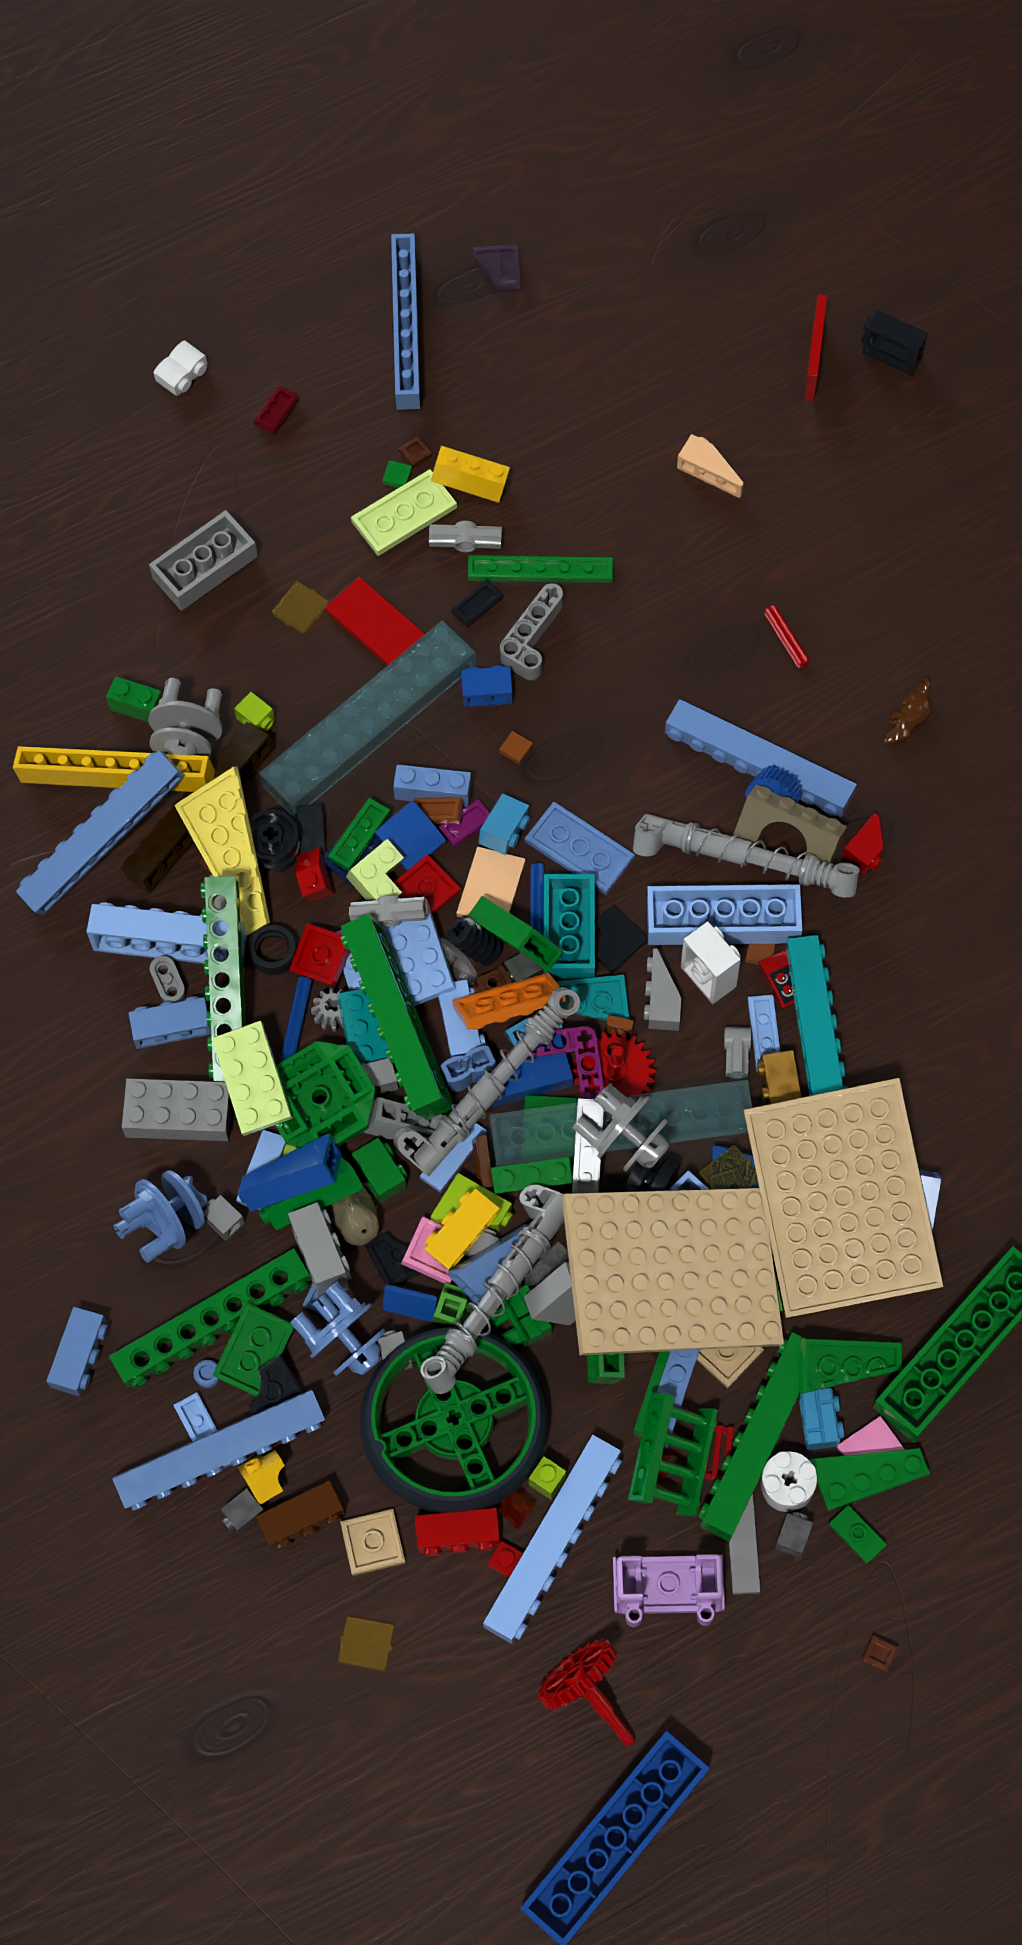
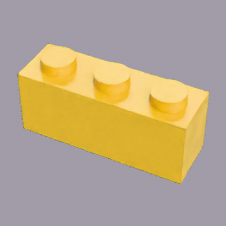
M441 446L431 481L499 503L510 467Z
M476 1188L472 1193L467 1191L458 1202L461 1206L455 1213L450 1211L441 1222L444 1225L438 1233L435 1231L431 1233L424 1243L426 1245L425 1253L448 1272L458 1264L500 1213V1208Z

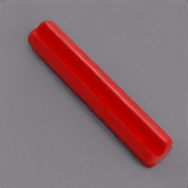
M777 606L767 607L765 609V616L798 668L807 666L809 658Z

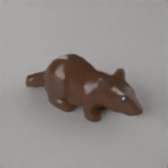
M924 677L915 692L911 691L902 701L901 713L895 711L890 717L891 721L889 724L895 725V728L886 735L885 745L910 741L911 732L914 728L929 718L932 709L929 699L931 680Z

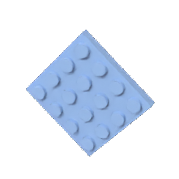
M430 908L427 920L400 922L399 925L392 927L383 926L414 1006L456 990ZM342 930L335 932L344 935ZM349 951L343 967L349 991L361 989L359 981L362 980L359 972H355L350 963V958L353 957L351 951Z

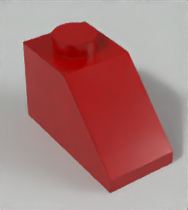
M874 813L845 846L842 858L848 863L857 866L864 875H867L871 869L875 871L883 861L881 857L883 841L879 815Z
M319 847L298 855L296 876L302 896L313 903L334 895V889L322 849Z

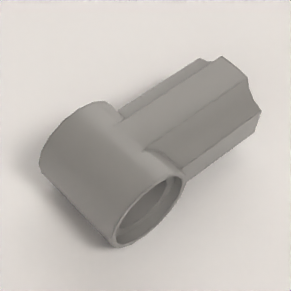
M725 1027L726 1076L732 1079L748 1077V1051L751 1048V1028Z

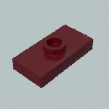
M278 385L253 420L254 425L274 435L299 401V396Z

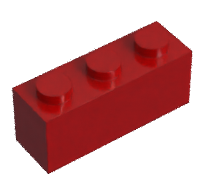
M496 1508L415 1516L418 1552L424 1553L425 1557L438 1556L440 1551L451 1550L452 1554H462L468 1552L467 1549L478 1548V1551H491L495 1549L494 1546H498L500 1543Z

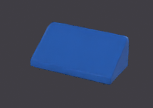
M392 1285L385 1286L384 1311L429 1322L433 1321L438 1305L436 1296Z

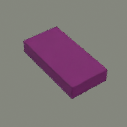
M477 799L462 810L460 824H442L439 826V831L455 848L481 829L490 812Z

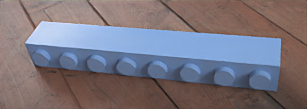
M594 1435L591 1436L483 1622L485 1629L513 1644L515 1638L518 1640L522 1638L528 1625L524 1624L529 1614L534 1616L540 1607L541 1601L538 1598L543 1590L549 1591L555 1580V1577L552 1576L556 1567L561 1569L569 1554L566 1553L568 1546L570 1543L575 1545L582 1533L579 1527L583 1520L589 1521L596 1508L593 1506L597 1496L603 1497L609 1486L606 1480L610 1473L615 1475L622 1464V1460L619 1459L621 1450Z

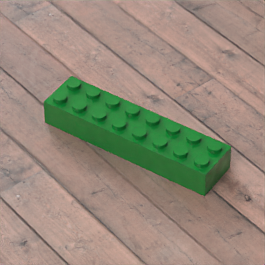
M369 913L342 925L341 928L344 935L341 936V940L347 950L350 949L353 956L350 958V963L354 971L359 972L362 979L359 981V986L363 994L369 997L371 1003L368 1004V1008L372 1017H377L380 1025L377 1027L378 1034L382 1041L386 1040L389 1048L386 1050V1054L390 1063H395L398 1071L395 1073V1077L401 1088L404 1087L407 1096H404V1100L410 1111L413 1110L417 1116L420 1115L425 1120H430L452 1110V1099L383 926Z
M1012 1246L875 1401L873 1409L913 1443L917 1441L1022 1321L1021 1252Z

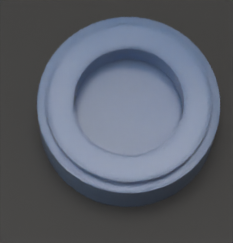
M203 1360L195 1366L194 1378L198 1385L204 1388H211L220 1381V1379L212 1376L217 1363L212 1360Z

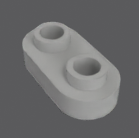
M166 956L155 958L150 964V973L161 999L164 1002H181L186 992L173 960ZM161 969L168 970L166 974L159 973ZM172 990L177 991V994L174 996L168 995Z

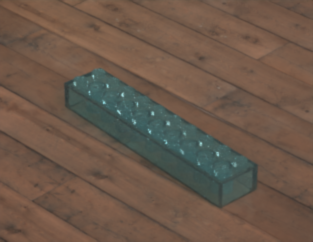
M439 622L259 772L261 785L295 818L298 816V806L311 805L462 678L461 670L475 667V651L445 622Z
M748 1080L625 1096L627 1098L631 1097L635 1102L641 1096L645 1098L648 1095L650 1097L647 1104L630 1123L647 1138L664 1119L668 1120V1122L659 1133L667 1140L668 1144L748 1134L744 1110L752 1108ZM578 1103L490 1114L488 1118L495 1167L574 1157L576 1131L572 1127L577 1122ZM605 1109L603 1113V1131L613 1120L611 1118L612 1115ZM621 1134L606 1153L639 1148Z

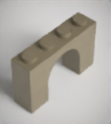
M756 784L748 794L733 836L739 834L743 840L751 841L754 844L759 840L762 841L768 824L786 822L795 826L803 834L807 844L806 853L817 856L818 860H821L822 863L825 861L828 864H833L847 826L834 818H828L819 814L813 808H806L795 803L789 797H782L772 792L771 789Z

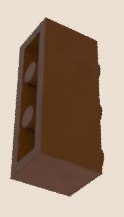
M329 1480L256 1516V1519L271 1551L274 1549L281 1551L292 1545L291 1541L299 1537L306 1539L317 1532L316 1529L325 1524L327 1527L337 1524L342 1520L341 1517L345 1513Z

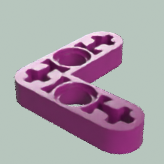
M586 1026L554 1030L553 1037L555 1035L564 1036L566 1046L563 1049H556L552 1046V1043H549L548 1048L550 1051L545 1052V1046L538 1047L537 1052L532 1053L533 1057L575 1052L581 1095L583 1098L595 1099L604 1089L595 1032L592 1028ZM586 1031L588 1036L591 1035L592 1039L588 1041V1049L594 1048L595 1053L585 1052L579 1055L578 1050H584L583 1042L577 1040V1037L581 1036V1032ZM584 1057H592L595 1060L596 1066L592 1071H585L581 1067V1060ZM597 1073L598 1078H593V1084L596 1087L599 1086V1091H596L595 1096L591 1097L590 1093H585V1088L589 1086L588 1079L583 1080L582 1075L591 1076Z

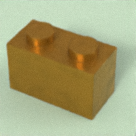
M793 1050L762 1055L760 1057L761 1062H757L759 1077H763L765 1087L761 1088L763 1102H768V1105L801 1098Z

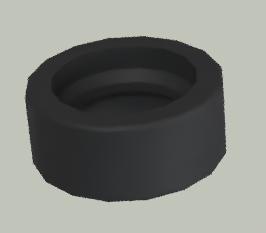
M271 924L258 928L251 935L248 950L250 959L257 970L268 975H279L290 969L297 946L292 933L288 929L277 924ZM272 937L283 939L288 947L287 954L283 959L277 962H266L260 958L258 947L263 940Z

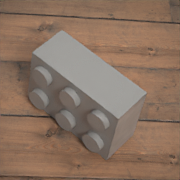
M317 1202L288 1213L292 1232L318 1297L320 1298L325 1294L324 1292L337 1281L345 1291L348 1290V1280L352 1279L349 1272L350 1269L345 1256H342L336 1233L332 1231L326 1209L321 1210Z

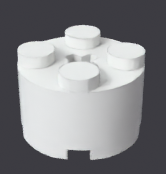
M779 1452L765 1465L760 1486L765 1500L771 1507L782 1512H791L809 1503L816 1488L817 1475L814 1465L803 1455L795 1452ZM788 1477L793 1479L790 1486L784 1485Z

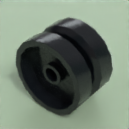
M274 809L260 811L252 816L249 823L259 870L274 874L284 872L292 867L297 861V856L300 855L298 829L292 817L283 811Z
M667 1159L657 1169L659 1160L652 1168L643 1167L637 1162L623 1192L670 1191V1188L675 1183L680 1165Z

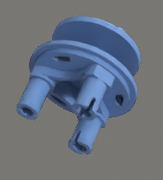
M171 1170L162 1174V1184L169 1201L151 1182L142 1179L135 1185V1200L119 1209V1214L123 1220L114 1224L113 1227L115 1230H119L116 1233L121 1239H124L140 1227L150 1229L158 1237L139 1250L142 1258L147 1263L171 1248L180 1249L185 1245V1233L175 1213L176 1211L191 1227L199 1229L204 1225L205 1219L202 1208L207 1205V1196L195 1189L192 1183L193 1177L186 1176L182 1179Z
M337 1281L312 1304L328 1321L327 1326L323 1330H317L303 1312L295 1317L290 1324L305 1339V1343L312 1352L310 1355L312 1359L337 1337L342 1341L353 1355L333 1372L335 1376L347 1366L352 1372L363 1375L381 1360L380 1347L375 1342L386 1331L383 1328L364 1346L357 1340L348 1328L373 1305L371 1303L366 1305L365 1302L360 1304L355 1298L352 1299ZM327 1295H328V1296L331 1298V1300L337 1305V1307L340 1309V1311H339V1310L335 1307V1305L329 1300V1298L327 1297ZM361 1354H363V1355L367 1358L366 1361H365V1359L361 1356Z

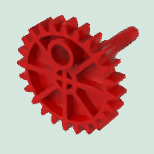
M616 1031L612 1032V1037L610 1038L607 1037L605 1032H602V1040L597 1038L604 1088L611 1083L625 1097H631L635 1102L643 1094L650 1095L651 1089L647 1086H654L655 1080L650 1077L656 1075V1070L650 1068L655 1064V1060H647L651 1051L643 1052L644 1042L636 1045V1036L626 1040V1032H623L621 1038L617 1037ZM588 1042L584 1043L586 1051L578 1050L579 1055L585 1052L595 1053L594 1048L588 1049ZM610 1048H613L611 1051V1055H609L607 1051ZM584 1057L581 1060V1067L585 1071H592L596 1066V1062L592 1057ZM577 1068L573 1069L572 1075L578 1076ZM597 1073L591 1076L582 1075L583 1080L588 1079L589 1086L585 1088V1093H590L591 1097H594L595 1092L599 1091V1086L596 1087L593 1084V1078H598ZM578 1078L574 1080V1085H579Z
M602 1638L600 1641L596 1639L592 1644L588 1642L583 1649L579 1647L576 1653H570L568 1659L560 1661L561 1665L553 1668L554 1672L545 1677L547 1680L540 1684L542 1687L538 1690L539 1694L537 1696L546 1709L550 1710L554 1708L558 1710L562 1705L566 1707L572 1700L575 1702L577 1699L585 1697L601 1719L606 1720L614 1733L628 1747L635 1742L634 1736L619 1716H617L612 1704L595 1684L603 1680L602 1676L610 1672L609 1668L615 1664L614 1660L617 1659L616 1654L618 1652L608 1639L604 1640Z

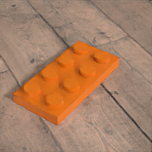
M548 972L452 1000L453 1009L468 1030H477L487 1024L505 1022L509 1018L518 1015H529L535 1010L542 1009L544 1005L548 1006L547 1002L550 999L551 993L556 988H560V986ZM565 995L561 997L559 1003L566 1002Z

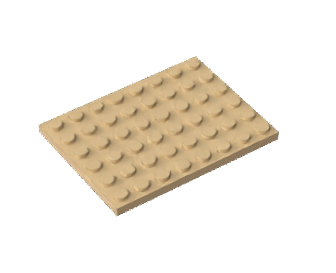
M900 1078L744 1110L765 1217L768 1221L769 1236L786 1318L944 1287Z
M760 1188L575 1193L562 1196L580 1355L770 1347L784 1344L768 1221L765 1217Z

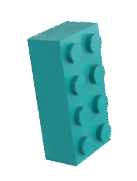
M544 874V937L563 951L549 971L553 979H585L595 977V874Z

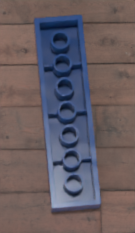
M666 1731L522 1905L520 1911L558 1945H568L707 1775L710 1768Z

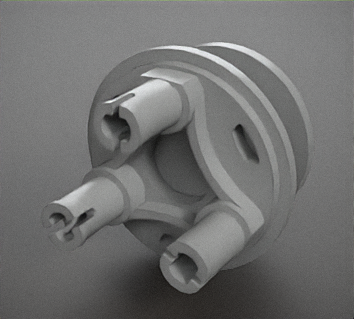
M169 678L165 681L163 697L159 700V704L149 713V725L155 731L150 738L151 749L153 752L159 750L164 754L209 756L210 758L212 752L210 744L216 742L221 737L223 730L219 720L221 691L213 688L209 689L205 706L202 707L194 703L178 701L177 697L181 682L176 678Z
M611 1083L594 1100V1102H597L612 1115L611 1118L613 1120L604 1131H599L583 1116L572 1127L599 1153L597 1155L599 1159L621 1134L639 1149L623 1168L625 1172L635 1161L643 1167L652 1168L669 1147L667 1140L659 1133L668 1120L664 1119L648 1138L630 1124L650 1100V1097L648 1095L645 1098L641 1096L635 1102L631 1097H625Z

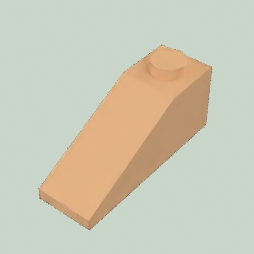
M691 434L678 455L677 468L741 498L744 482L713 444L703 437H696Z

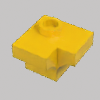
M275 1450L264 1457L261 1454L237 1467L259 1505L283 1492L278 1482V1474L285 1465Z

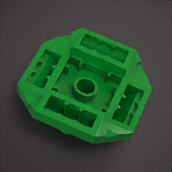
M316 1041L276 1065L293 1119L275 1125L287 1145L300 1148L330 1133L338 1147L369 1128L377 1091L350 1046ZM327 1095L324 1103H315L318 1096Z

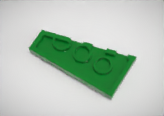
M800 1339V1393H808L822 1388H829L863 1378L902 1370V1343Z
M920 1448L809 1459L816 1469L817 1486L828 1512L930 1475Z

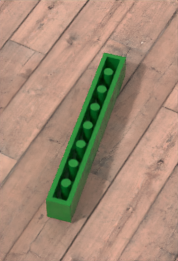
M793 1332L789 1340L783 1339L784 1344L780 1345L777 1353L781 1354L778 1363L774 1361L771 1363L766 1376L770 1377L767 1386H760L755 1397L759 1403L756 1409H749L744 1423L748 1424L744 1433L739 1431L733 1443V1446L737 1449L733 1457L730 1455L726 1457L721 1470L725 1471L722 1480L716 1479L710 1491V1494L714 1495L710 1504L705 1502L699 1514V1518L703 1519L700 1528L729 1542L800 1394V1339L805 1338Z

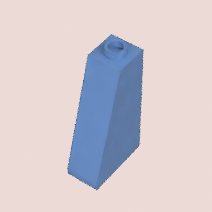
M530 1224L522 1225L447 1273L475 1305L479 1303L488 1290L483 1286V1283L487 1284L498 1269L497 1264H502L512 1250L510 1245H515L518 1242V1234L524 1227H528Z

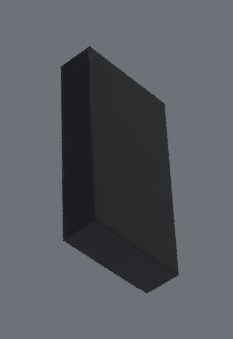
M486 579L451 608V613L469 628L503 599V594Z

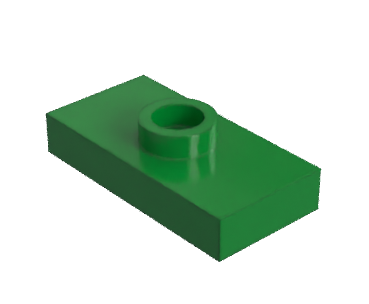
M849 1505L828 1524L866 1565L887 1545Z

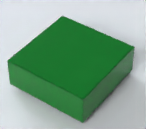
M389 460L382 480L383 485L395 488L405 485L409 481L412 466Z

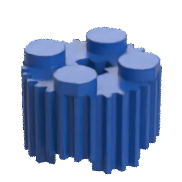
M769 765L767 768H763L750 783L745 796L747 798L748 794L757 784L771 789L772 792L782 797H789L795 803H799L801 799L800 789L802 788V785L799 783L801 780H797V775L788 774L789 771H784V768L780 770L775 765H772V767Z

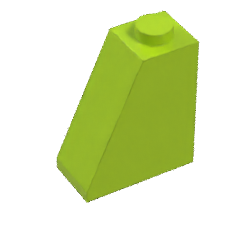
M457 1173L432 1213L431 1220L441 1224L450 1211L455 1213L461 1206L458 1202L467 1191L472 1193L475 1188L500 1208L499 1215L487 1229L499 1233L503 1226L507 1227L510 1224L514 1214L511 1213L512 1203Z

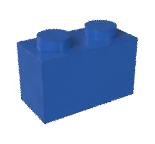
M495 665L491 668L469 667L461 670L464 707L512 704L510 667Z

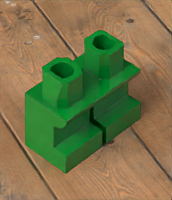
M528 1285L520 1288L516 1296L510 1297L509 1300H503L505 1307L503 1315L491 1317L496 1328L506 1322L510 1323L512 1329L502 1334V1339L512 1347L522 1344L524 1348L552 1334V1326L549 1322L533 1320L531 1318L524 1298L531 1291ZM500 1304L494 1314L502 1312V1304Z

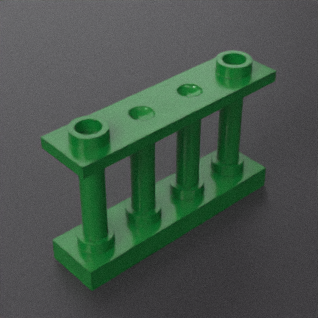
M651 1393L628 1500L637 1503H652L653 1497L678 1504L677 1515L696 1517L700 1506V1494L712 1436L717 1424L718 1410L698 1408V1412L695 1414L673 1407V1395ZM670 1417L695 1425L692 1440L667 1432ZM664 1444L689 1451L686 1467L662 1460ZM659 1470L684 1478L681 1494L656 1487Z

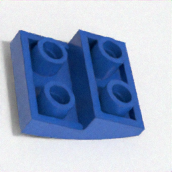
M413 800L375 831L376 837L382 843L388 839L404 857L400 865L406 871L427 854L429 856L446 843L439 830Z

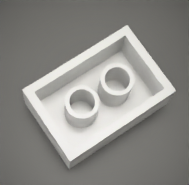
M707 921L684 938L681 968L707 999L714 1004L736 988L741 956L733 945L729 946L724 941V936L719 928L716 926L712 927Z

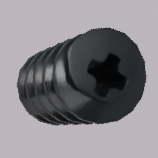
M464 917L458 919L450 926L447 932L448 942L460 949V951L472 958L476 963L488 966L495 962L500 955V941L471 918Z

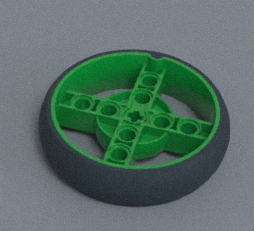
M459 1327L439 1328L418 1334L406 1340L389 1353L375 1370L368 1383L360 1415L363 1447L378 1477L391 1491L408 1503L436 1513H456L486 1509L506 1499L527 1480L535 1469L542 1455L548 1433V1407L542 1385L536 1373L517 1350L491 1334L477 1336L475 1339L478 1348L476 1353L484 1355L500 1364L513 1376V1379L483 1392L470 1383L456 1380L453 1388L448 1391L451 1397L446 1401L437 1399V1393L431 1390L421 1374V1366L428 1358L437 1356L438 1351L446 1342L445 1336L449 1329L459 1330ZM411 1360L412 1363H416L427 1392L418 1402L413 1422L382 1434L381 1410L385 1396L394 1380L410 1364L408 1361ZM508 1394L511 1400L506 1404H500L496 1400L498 1395ZM476 1404H482L486 1407V1411L483 1414L477 1415L472 1412V1408ZM526 1405L528 1428L524 1445L512 1465L494 1480L481 1449L492 1435L495 1418ZM455 1415L456 1419L460 1417L458 1419L459 1424L453 1425L452 1422L449 1423L450 1416ZM432 1425L436 1427L437 1431L432 1436H426L422 1433L423 1428ZM402 1436H409L412 1439L410 1445L406 1447L398 1445L397 1441ZM462 1439H469L472 1442V1446L467 1450L460 1449L457 1444ZM423 1449H427L432 1454L444 1459L458 1460L470 1490L448 1492L425 1487L407 1477L394 1462ZM474 1463H478L483 1467V1470L476 1475L468 1471L469 1466Z

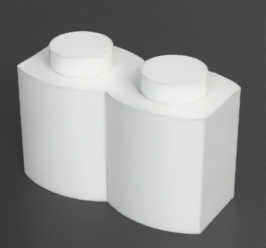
M184 340L156 367L153 372L155 380L178 396L190 388L193 379L205 373L207 369L206 356Z

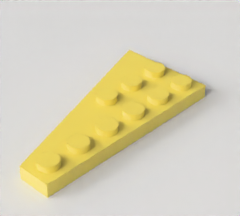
M232 767L174 806L214 877L239 876L241 921H243L246 936H249L258 928L268 925L270 919L238 767Z

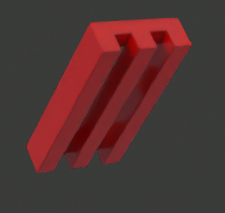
M722 1425L715 1427L716 1441L712 1474L706 1473V1465L704 1479L722 1480L725 1471L722 1472V1475L717 1474L722 1433L727 1434L725 1462L726 1457L731 1454L734 1427L728 1426L727 1428Z

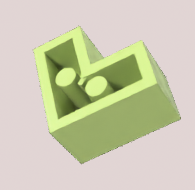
M387 839L350 869L346 878L366 901H377L381 896L399 897L402 892L387 875L401 863L404 857Z

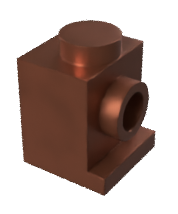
M501 965L498 969L476 978L472 988L476 994L496 988L489 986L493 982L496 987L510 984L512 981L504 966Z

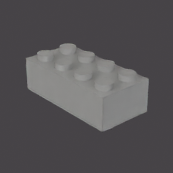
M225 510L151 562L149 567L153 580L182 611L256 559L258 555L255 542Z
M126 1079L122 1130L125 1137L229 1141L232 1101L226 1082Z

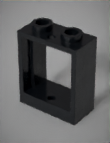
M876 310L873 317L867 318L863 327L865 333L861 340V343L864 344L862 354L913 376L923 359L928 332Z

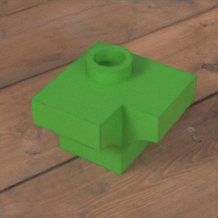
M445 1283L432 1322L447 1327H457L455 1322L463 1325L474 1310L467 1302L468 1296L459 1287Z

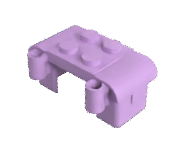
M708 1554L696 1555V1557H613L614 1612L625 1614L626 1623L630 1627H637L641 1624L642 1614L697 1613L699 1624L708 1626L713 1621L714 1612L725 1610L723 1555ZM703 1612L709 1613V1614H710V1618H709V1619H704V1618H702V1617H701V1613H703ZM637 1614L639 1619L631 1620L629 1615Z

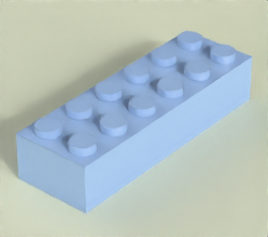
M800 885L648 886V945H683L684 938L707 921L712 927L716 926L719 928L727 944L787 943L788 938H797L802 935Z
M105 902L99 905L92 904L87 935L93 951L151 958L166 956L176 961L204 964L205 960H208V949L204 950L203 935L207 934V925L202 922V914L200 916H193L183 911L167 913L157 908L141 910L131 905L115 907L113 904ZM219 921L215 929L219 935L223 936L226 934L228 927L224 921ZM241 921L242 954L244 964L247 946V936L243 921ZM222 946L217 950V957L221 961L227 960L229 952Z

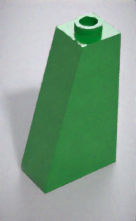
M483 896L480 897L467 916L487 930V932L547 972L550 971L563 952L534 928Z
M341 1157L335 1183L262 1207L258 1215L265 1225L270 1223L277 1231L290 1224L288 1213L317 1202L320 1209H323L359 1192L364 1187L353 1167Z

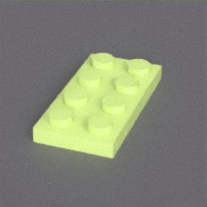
M431 469L351 517V522L377 556L457 508V502L446 488L441 484L431 481L433 475Z
M258 1021L212 1038L242 1135L246 1136L293 1119L263 1023Z

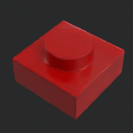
M501 1541L487 1565L505 1577L510 1578L523 1553Z

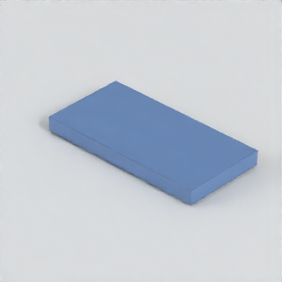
M555 802L551 804L525 837L527 844L571 873L595 874V889L605 895L608 894L635 859V854Z

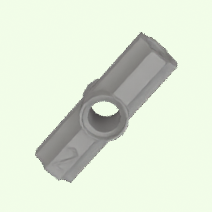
M460 521L456 525L430 524L429 546L454 547L460 552H472L475 548L501 549L502 527L476 526L471 521Z
M381 896L377 901L351 902L349 917L350 921H353L369 913L382 926L392 927L399 925L400 922L427 920L429 908L425 897L400 899L396 896Z

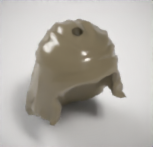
M365 1187L359 1192L324 1208L328 1213L332 1228L348 1243L362 1246L368 1244L377 1236L379 1230L377 1205H374L372 1196Z

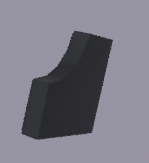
M613 905L595 920V926L600 931L602 939L600 948L595 953V959L611 974L616 972L648 942V937Z
M388 1232L364 1245L385 1286L392 1285L397 1287L422 1274L401 1264L409 1245L393 1240Z
M280 1354L257 1368L260 1376V1390L248 1407L252 1414L255 1415L303 1393Z

